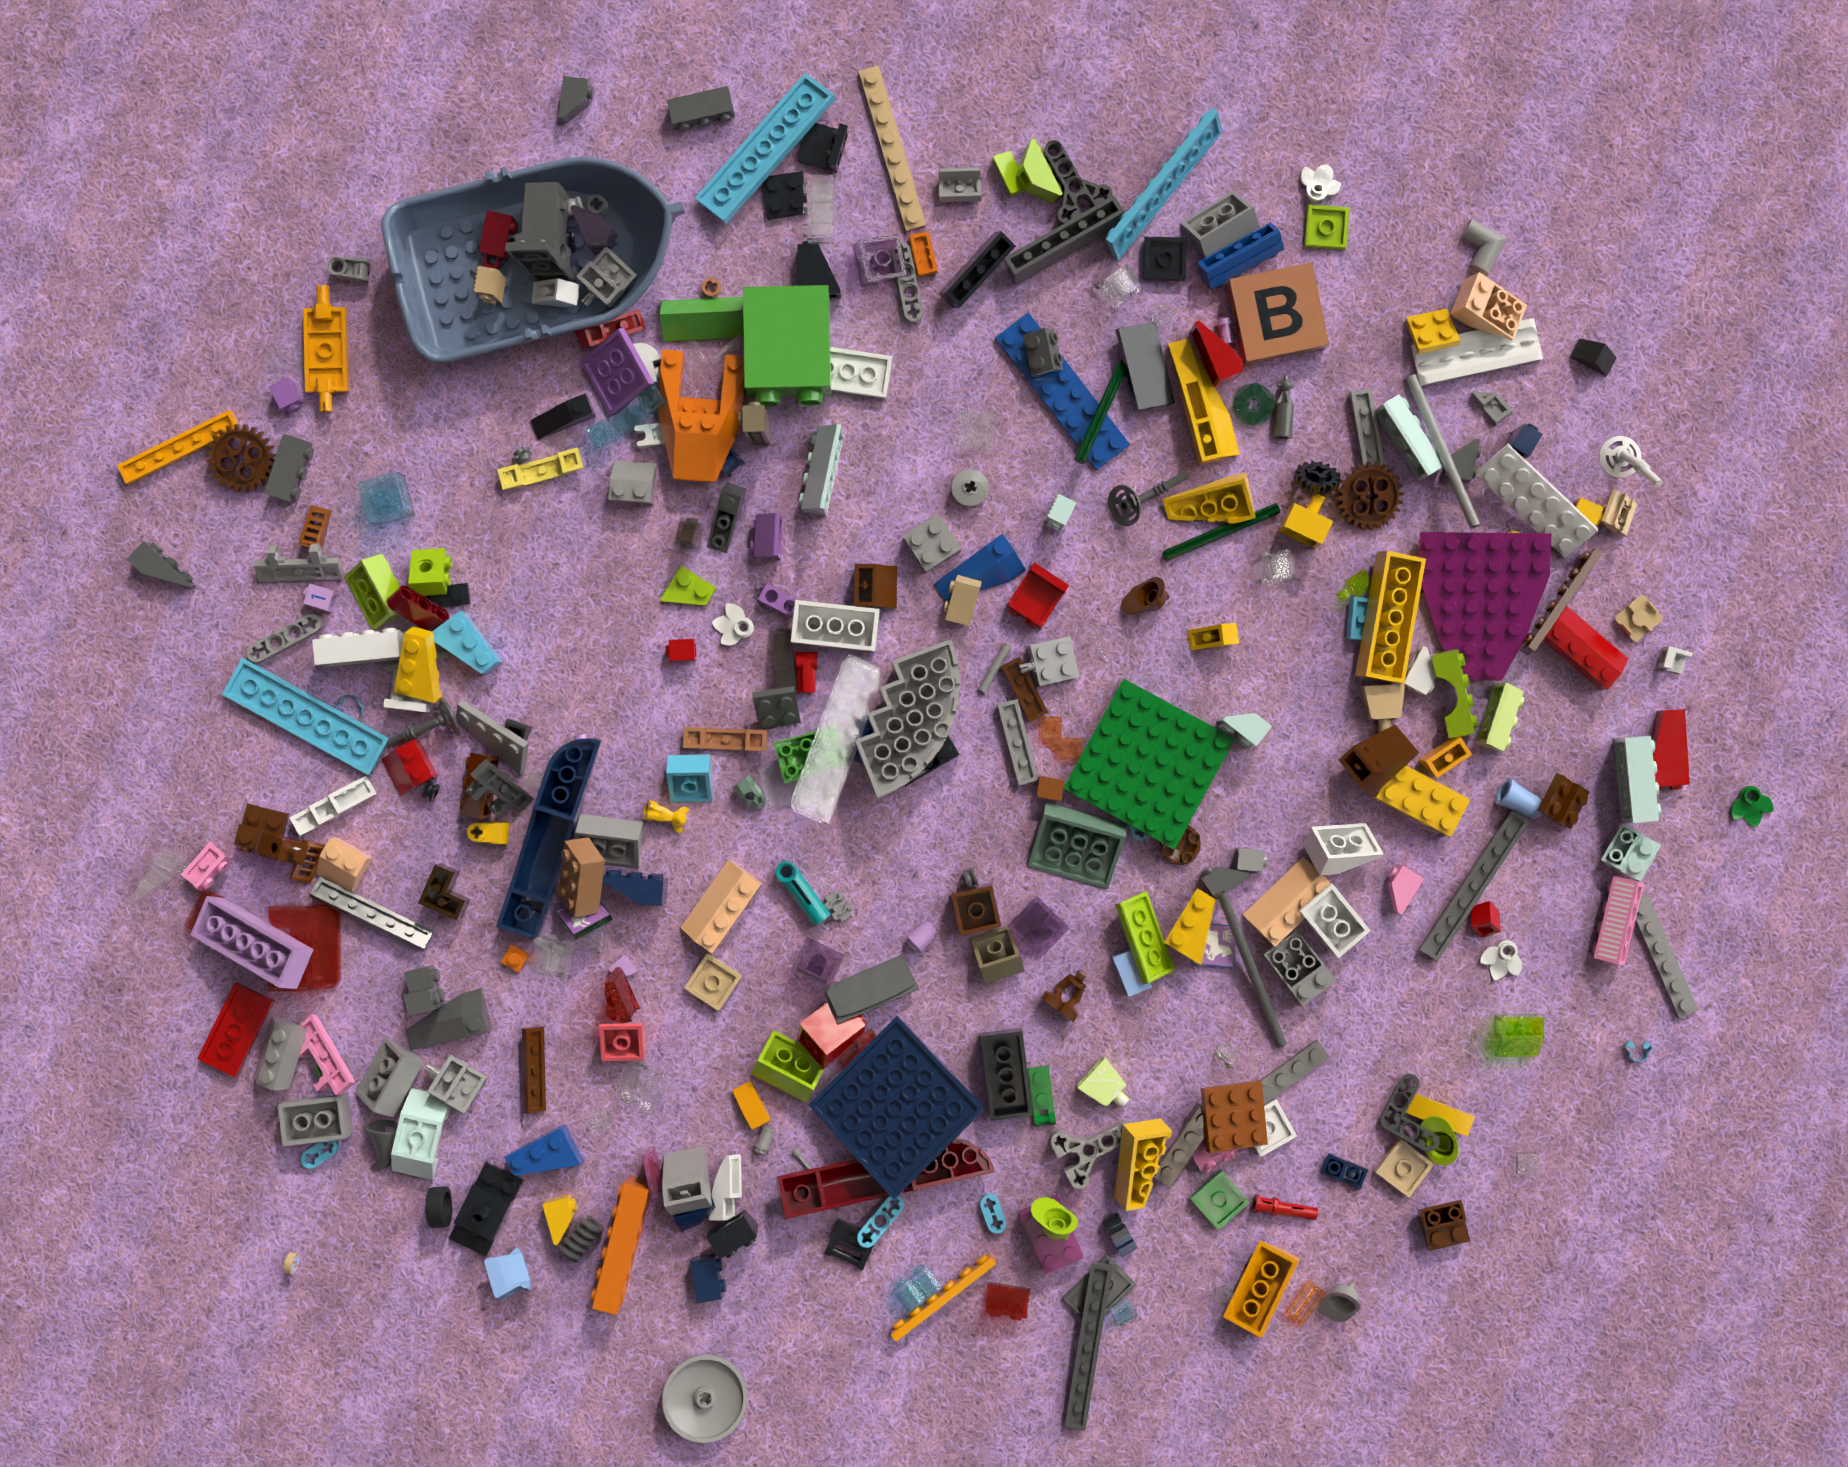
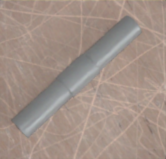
M1006 642L1003 644L978 690L984 693L987 692L1012 645Z

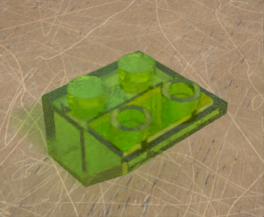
M1494 1014L1495 1057L1539 1056L1544 1040V1017L1538 1014Z

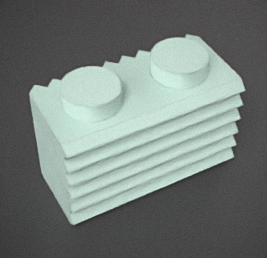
M1060 494L1056 495L1045 518V521L1048 523L1047 527L1055 531L1063 530L1076 502Z

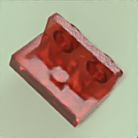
M988 1282L985 1312L989 1313L992 1317L1005 1315L1017 1321H1021L1022 1318L1027 1319L1030 1288Z

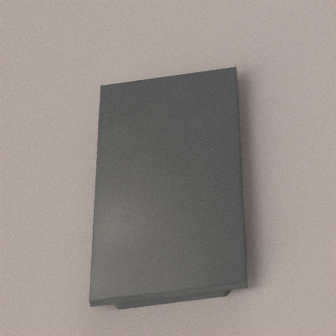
M902 954L824 987L822 990L837 1023L840 1024L917 991L919 987Z

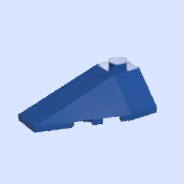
M1002 533L937 581L934 586L946 601L951 600L952 593H948L951 580L956 581L957 575L982 581L979 590L981 591L1010 582L1026 569Z

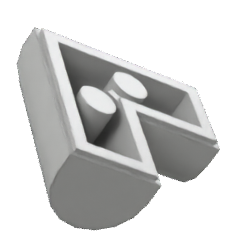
M1471 219L1460 238L1478 248L1468 267L1487 277L1508 238Z

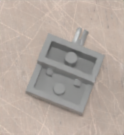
M605 247L576 276L589 290L588 294L581 301L588 307L595 298H598L611 308L638 278V275L608 247Z
M1070 636L1027 646L1030 663L1018 665L1019 669L1027 667L1019 670L1020 673L1032 671L1036 687L1079 677Z
M452 1055L448 1057L440 1070L430 1064L424 1070V1072L435 1077L427 1093L464 1115L487 1079V1076L469 1067L468 1064Z

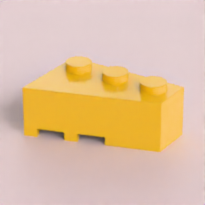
M411 627L404 633L394 687L395 693L435 703L442 697V690H440L438 679L440 676L436 665L437 655L433 632Z
M1197 888L1164 943L1202 965L1217 902L1216 899Z

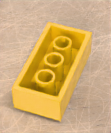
M1405 766L1376 794L1371 796L1447 837H1451L1471 800L1408 766Z

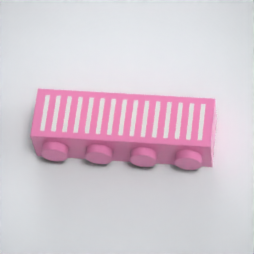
M1613 876V880H1610L1607 889L1609 892L1608 901L1604 902L1602 909L1604 913L1603 921L1599 922L1597 930L1599 933L1598 941L1593 945L1594 958L1625 965L1644 883Z

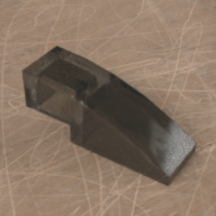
M790 629L769 631L775 689L794 686L795 691H798Z

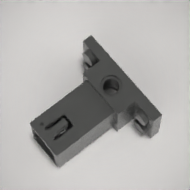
M558 182L525 183L521 234H515L514 242H506L505 251L535 282L557 278L569 282H577V273L570 267L571 249L566 245L569 194Z

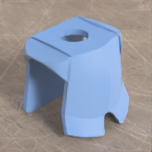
M518 1247L509 1255L485 1259L484 1263L494 1297L498 1298L500 1302L520 1290H532L533 1282L524 1254Z

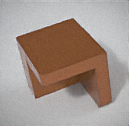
M1039 776L1037 797L1061 801L1065 780Z

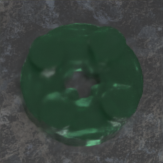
M1259 383L1244 385L1234 395L1232 403L1233 413L1243 424L1251 426L1261 425L1273 413L1275 408L1274 397L1269 389ZM1250 399L1258 401L1257 410L1255 408L1249 409Z

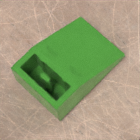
M836 726L774 742L784 784L847 767Z

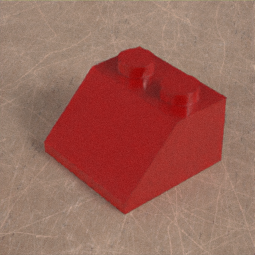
M413 739L382 758L400 796L438 777L420 740Z

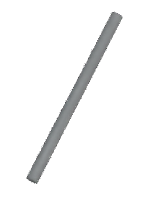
M1416 374L1406 378L1468 525L1470 529H1474L1480 526V522Z

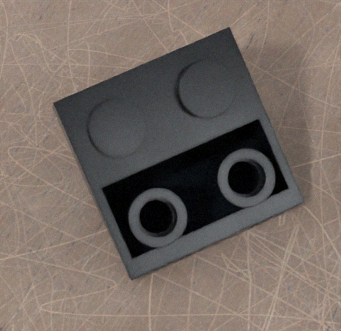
M743 1210L709 1230L707 1239L719 1259L724 1256L728 1258L734 1255L738 1248L743 1245L748 1247L756 1241L758 1224L746 1210Z

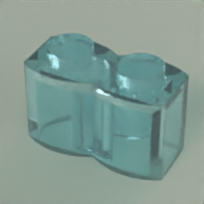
M919 1264L911 1271L913 1273L907 1279L902 1277L894 1284L896 1287L893 1288V1292L907 1312L915 1309L942 1288V1283L928 1264L924 1266Z

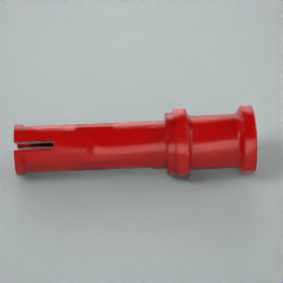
M1255 1194L1253 1198V1213L1264 1212L1269 1213L1270 1216L1281 1214L1316 1220L1318 1217L1317 1207L1282 1202L1277 1197H1272L1271 1199L1260 1197L1259 1194Z

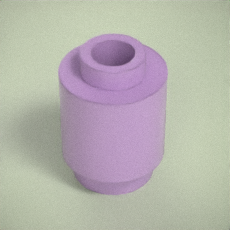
M928 921L924 924L920 923L907 936L910 939L907 943L915 951L919 949L922 952L936 938L935 935L938 932Z

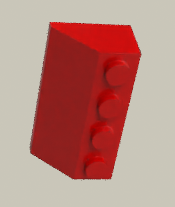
M1568 606L1565 607L1543 639L1548 646L1600 690H1607L1622 674L1628 658Z

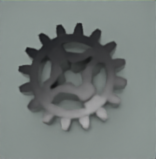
M1311 461L1310 464L1303 462V466L1298 465L1294 475V483L1299 484V489L1304 488L1305 493L1311 491L1314 496L1316 493L1324 496L1325 493L1331 495L1332 491H1337L1341 478L1340 473L1336 472L1337 468H1330L1329 463L1323 465L1322 461Z

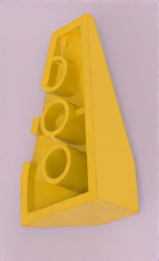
M1246 472L1228 476L1163 499L1169 520H1206L1208 522L1238 523L1255 518L1252 493Z

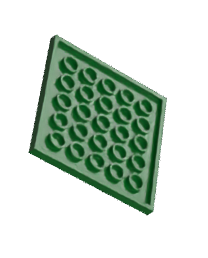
M1123 678L1065 783L1064 790L1175 850L1235 738Z

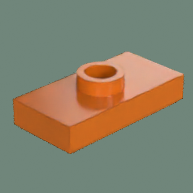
M929 231L909 235L917 277L938 274Z

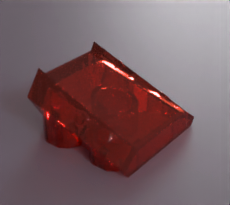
M616 967L604 983V994L607 999L606 1017L623 1024L631 1022L632 1016L640 1007L623 969Z

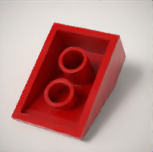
M1196 321L1190 332L1214 387L1216 388L1237 379L1243 372L1242 368H1244L1241 356H1237L1230 346L1201 321Z

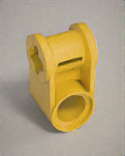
M509 822L473 823L467 829V836L475 842L508 844ZM479 826V830H483V834L477 837L474 829H477Z

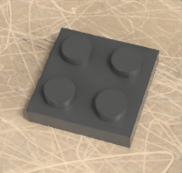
M794 686L752 692L759 729L801 723Z

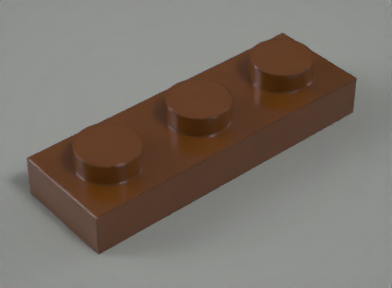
M1018 657L1002 665L1001 668L1028 721L1031 722L1047 714L1048 711L1029 673L1019 672V670L1025 669V667L1018 668L1019 664H1023L1021 658Z

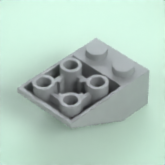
M1298 929L1282 940L1276 947L1263 954L1300 1006L1305 1005L1336 982V979Z
M705 1146L664 1154L663 1201L664 1207L670 1215L712 1207Z

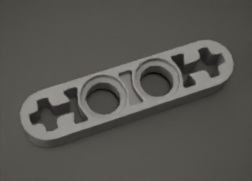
M897 242L892 248V256L904 316L908 322L917 323L923 317V309L911 249L907 243ZM899 247L907 250L904 253L905 261L910 260V262H903L897 265V262H901L900 254L895 253L899 250ZM904 267L909 268L912 272L908 278L900 276L899 272ZM906 288H913L916 294L913 298H906L903 292ZM918 300V303H914L915 311L920 313L917 314L916 318H913L912 315H908L911 312L910 304L906 306L905 303H912Z
M309 614L251 644L247 649V657L252 662L258 663L273 657L318 633L323 628L322 618L315 614ZM310 619L317 620V623L315 624V629L313 627H308L304 631L303 627L300 625L302 623L303 626H307L311 623ZM296 627L299 629L300 635L297 639H292L289 633L292 628ZM278 637L281 640V646L278 649H273L271 641ZM263 643H265L266 648L270 651V653L268 654V651H263L260 653V658L256 656L253 657V654L255 653L254 649L256 648L258 650H261L265 648V646L263 645Z

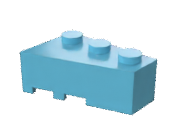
M459 611L432 631L434 641L481 674L487 675L503 663L466 612Z

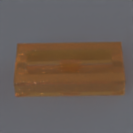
M1308 1279L1284 1314L1302 1327L1324 1298L1326 1292ZM1310 1287H1313L1311 1292L1308 1294V1296L1305 1298L1303 1303L1300 1305V1307L1293 1315L1292 1311L1295 1309L1297 1304L1306 1294L1308 1289ZM1318 1291L1319 1294L1317 1295V1297L1308 1307L1303 1316L1300 1319H1298V1317L1301 1315V1313L1304 1311L1306 1306L1309 1304V1302L1312 1300V1298Z

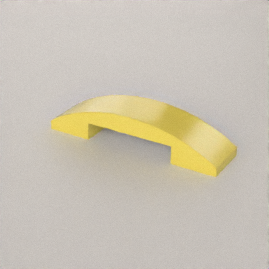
M577 447L559 452L558 455L522 465L515 464L497 470L502 489L508 490L558 478L581 470L584 466L579 448Z

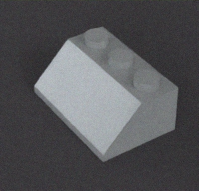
M1234 190L1181 222L1193 245L1204 258L1260 228L1254 207Z
M580 814L575 831V839L589 837L605 860L606 865L639 869L643 840V822Z
M272 1016L254 1074L256 1084L272 1091L290 1089L307 1028L280 1017Z
M385 1037L355 1093L372 1112L394 1117L406 1093L410 1090L417 1073L421 1070L424 1061L414 1052Z

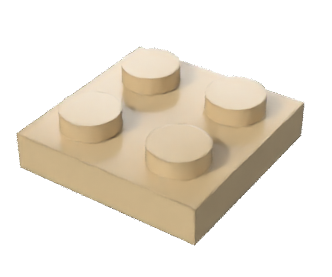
M707 953L684 989L717 1011H720L743 975L710 953Z
M1398 1138L1374 1171L1410 1198L1435 1164L1401 1138Z

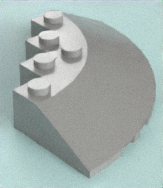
M951 639L893 660L892 669L897 681L880 687V695L885 707L867 713L868 722L873 733L856 739L855 745L877 799L896 791L920 774L939 752L951 730L957 711L960 689L957 656Z

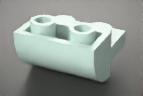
M1622 823L1601 861L1619 873H1623L1641 882L1662 845Z

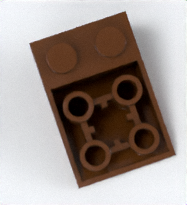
M1393 725L1354 745L1339 759V762L1360 788L1373 796L1420 752L1398 726Z

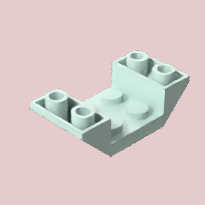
M411 1088L400 1114L391 1152L392 1171L434 1180L438 1163L436 1154L444 1121L448 1118L451 1107L432 1097L427 1091Z

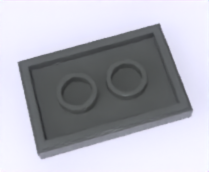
M1107 1253L1098 1261L1112 1265L1105 1315L1137 1285ZM1090 1270L1062 1297L1081 1319Z

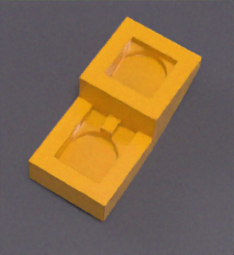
M752 1081L732 1090L752 1130L771 1121L767 1109L761 1101Z

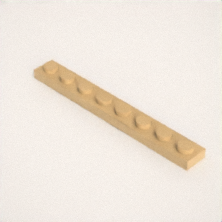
M879 65L859 71L860 79L905 230L908 232L925 227V219Z

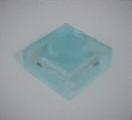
M1129 1298L1117 1303L1116 1306L1110 1309L1120 1326L1138 1315Z

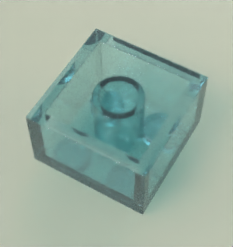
M395 472L357 482L369 524L377 526L415 516L406 478L402 473Z

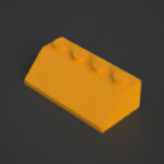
M1260 1240L1223 1317L1262 1338L1301 1259L1282 1248Z

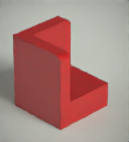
M1490 901L1475 905L1471 910V928L1481 938L1500 933L1499 910Z

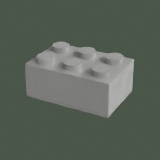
M348 1092L342 1095L330 1094L290 1099L278 1104L283 1146L346 1139L353 1134Z

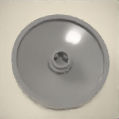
M714 1354L695 1355L679 1363L668 1376L662 1395L663 1411L671 1428L681 1437L698 1443L714 1442L729 1435L741 1422L747 1407V1388L742 1374L729 1360Z

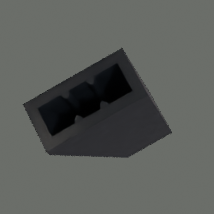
M803 241L802 244H797L798 286L828 285L830 298H841L840 287L819 244H815L814 241Z

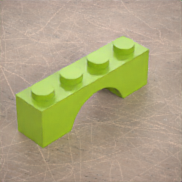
M1458 649L1432 654L1436 677L1449 681L1455 687L1458 695L1455 708L1445 715L1449 738L1475 734L1478 721L1477 716L1472 715L1471 712L1474 702L1472 694L1468 695L1466 687L1470 686L1468 674H1463L1462 666H1465L1463 653L1459 654Z

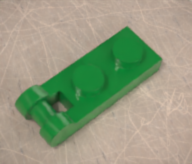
M1049 1066L1028 1068L1035 1127L1048 1123L1049 1125H1056ZM1048 1109V1115L1040 1116L1039 1110Z

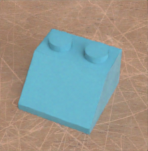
M710 754L668 755L666 775L670 802H712V765Z

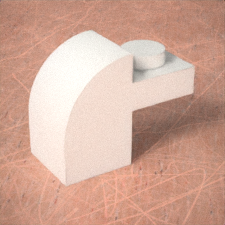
M633 344L654 381L651 387L660 385L658 380L660 379L659 366L655 367L656 364L661 363L660 355L648 344Z

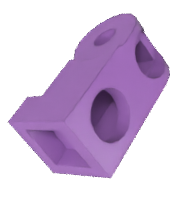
M766 583L758 601L792 617L794 615L795 599Z

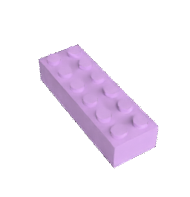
M206 897L190 934L279 988L297 989L314 950L229 900L219 897Z

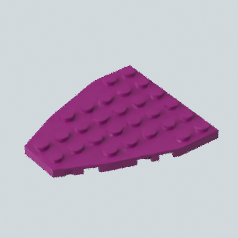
M1420 532L1419 557L1426 559L1422 588L1435 630L1444 651L1458 649L1459 654L1463 653L1465 666H1462L1463 674H1468L1469 680L1502 681L1516 657L1523 641L1526 639L1550 577L1552 533Z

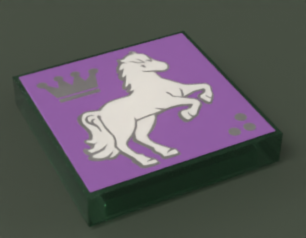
M601 901L599 912L596 914L574 917L566 906L556 911L557 917L575 940L613 920L611 914Z

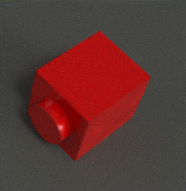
M695 639L668 640L669 645H665L666 658L669 657V661H697Z

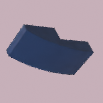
M1328 1153L1321 1173L1361 1190L1369 1169Z

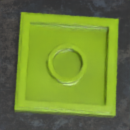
M1308 204L1304 247L1346 250L1350 207Z

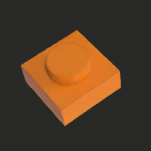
M511 944L501 963L519 973L530 954Z

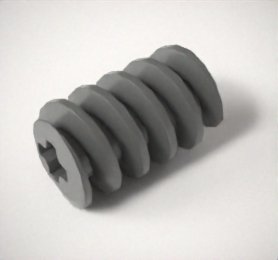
M587 1216V1219L580 1217L579 1220L582 1226L575 1224L574 1228L577 1232L570 1230L568 1233L572 1238L564 1237L563 1240L566 1245L560 1243L558 1245L562 1254L574 1263H578L577 1260H580L583 1257V1253L588 1251V1247L593 1245V1240H597L599 1237L598 1233L604 1231L603 1226L592 1216Z

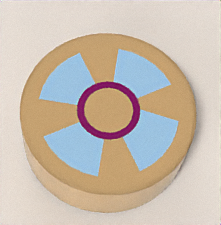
M290 1252L286 1256L283 1264L284 1273L295 1274L300 1258L298 1253Z

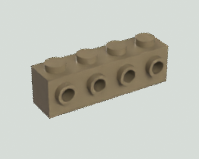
M748 402V406H742V412H739V425H741L745 437L750 445H771V420L765 406L761 405L760 402Z

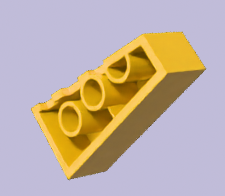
M1161 1118L1123 1124L1114 1198L1125 1211L1145 1208L1153 1186L1151 1181L1153 1176L1158 1173L1160 1167L1158 1162L1161 1155L1165 1154L1167 1148L1165 1146L1166 1140L1171 1137L1173 1132Z

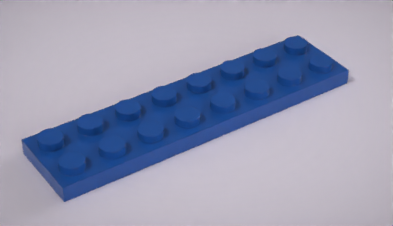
M1028 312L997 335L995 339L1076 445L1080 447L1099 403L1064 358L1062 363L1063 370L1051 371L1036 377L1031 375L1023 335L1041 328ZM1106 415L1087 457L1096 471L1130 445L1108 415Z

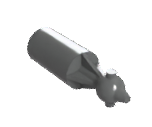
M1284 375L1283 380L1277 383V387L1282 392L1275 404L1273 434L1275 439H1292L1294 404L1288 391L1294 388V384L1289 381L1288 375Z

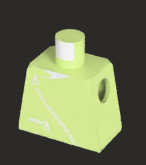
M1104 1056L1077 1084V1087L1082 1092L1104 1106H1108L1113 1100L1121 1108L1129 1100L1121 1091L1126 1086L1125 1082Z

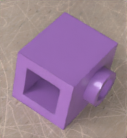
M288 377L269 386L273 395L271 400L277 409L293 413L299 410L300 405L304 403L294 381Z

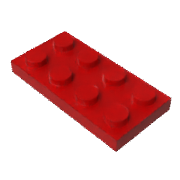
M238 982L234 983L197 1059L233 1077H237L274 1000Z

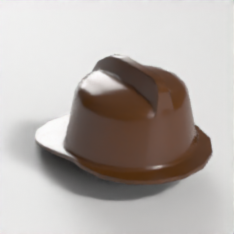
M1152 577L1133 587L1122 600L1121 607L1123 611L1127 614H1137L1144 610L1155 612L1161 609L1166 600L1169 599V594L1165 591L1163 579Z

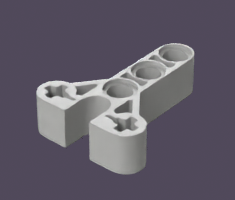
M1127 1119L1120 1120L1086 1138L1067 1134L1063 1129H1056L1051 1133L1050 1142L1058 1158L1070 1152H1076L1079 1155L1076 1162L1064 1167V1171L1074 1188L1083 1189L1088 1185V1174L1095 1159L1120 1146L1122 1136L1120 1129L1123 1127V1124L1132 1123ZM1057 1136H1060L1061 1138H1064V1139H1063L1064 1149H1063L1062 1145L1059 1144V1142H1056V1141H1057V1139H1056ZM1103 1136H1112V1141L1109 1144H1103L1101 1142ZM1085 1145H1092L1094 1148L1091 1153L1085 1154L1082 1151ZM1074 1169L1082 1176L1081 1182L1076 1179Z

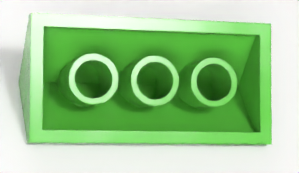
M743 297L662 300L660 321L663 342L744 339Z

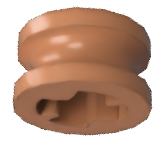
M713 277L705 279L702 283L704 294L710 298L717 297L721 293L720 282ZM709 283L717 284L718 287L715 288V292L706 291Z

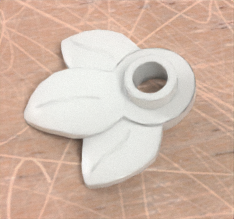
M1321 165L1316 171L1304 167L1301 172V182L1307 188V197L1313 202H1319L1326 196L1335 195L1341 187L1340 182L1332 180L1333 170L1329 165Z
M731 603L726 604V615L718 617L712 622L716 630L723 633L721 644L729 646L737 644L741 638L749 637L754 630L752 621L745 617L743 609ZM741 624L747 625L746 631H740L739 627Z
M1509 940L1501 941L1497 947H1488L1480 957V963L1490 964V973L1494 980L1504 977L1508 972L1518 976L1522 969V961L1517 956V946ZM1505 947H1509L1510 952L1507 955L1503 953V949Z

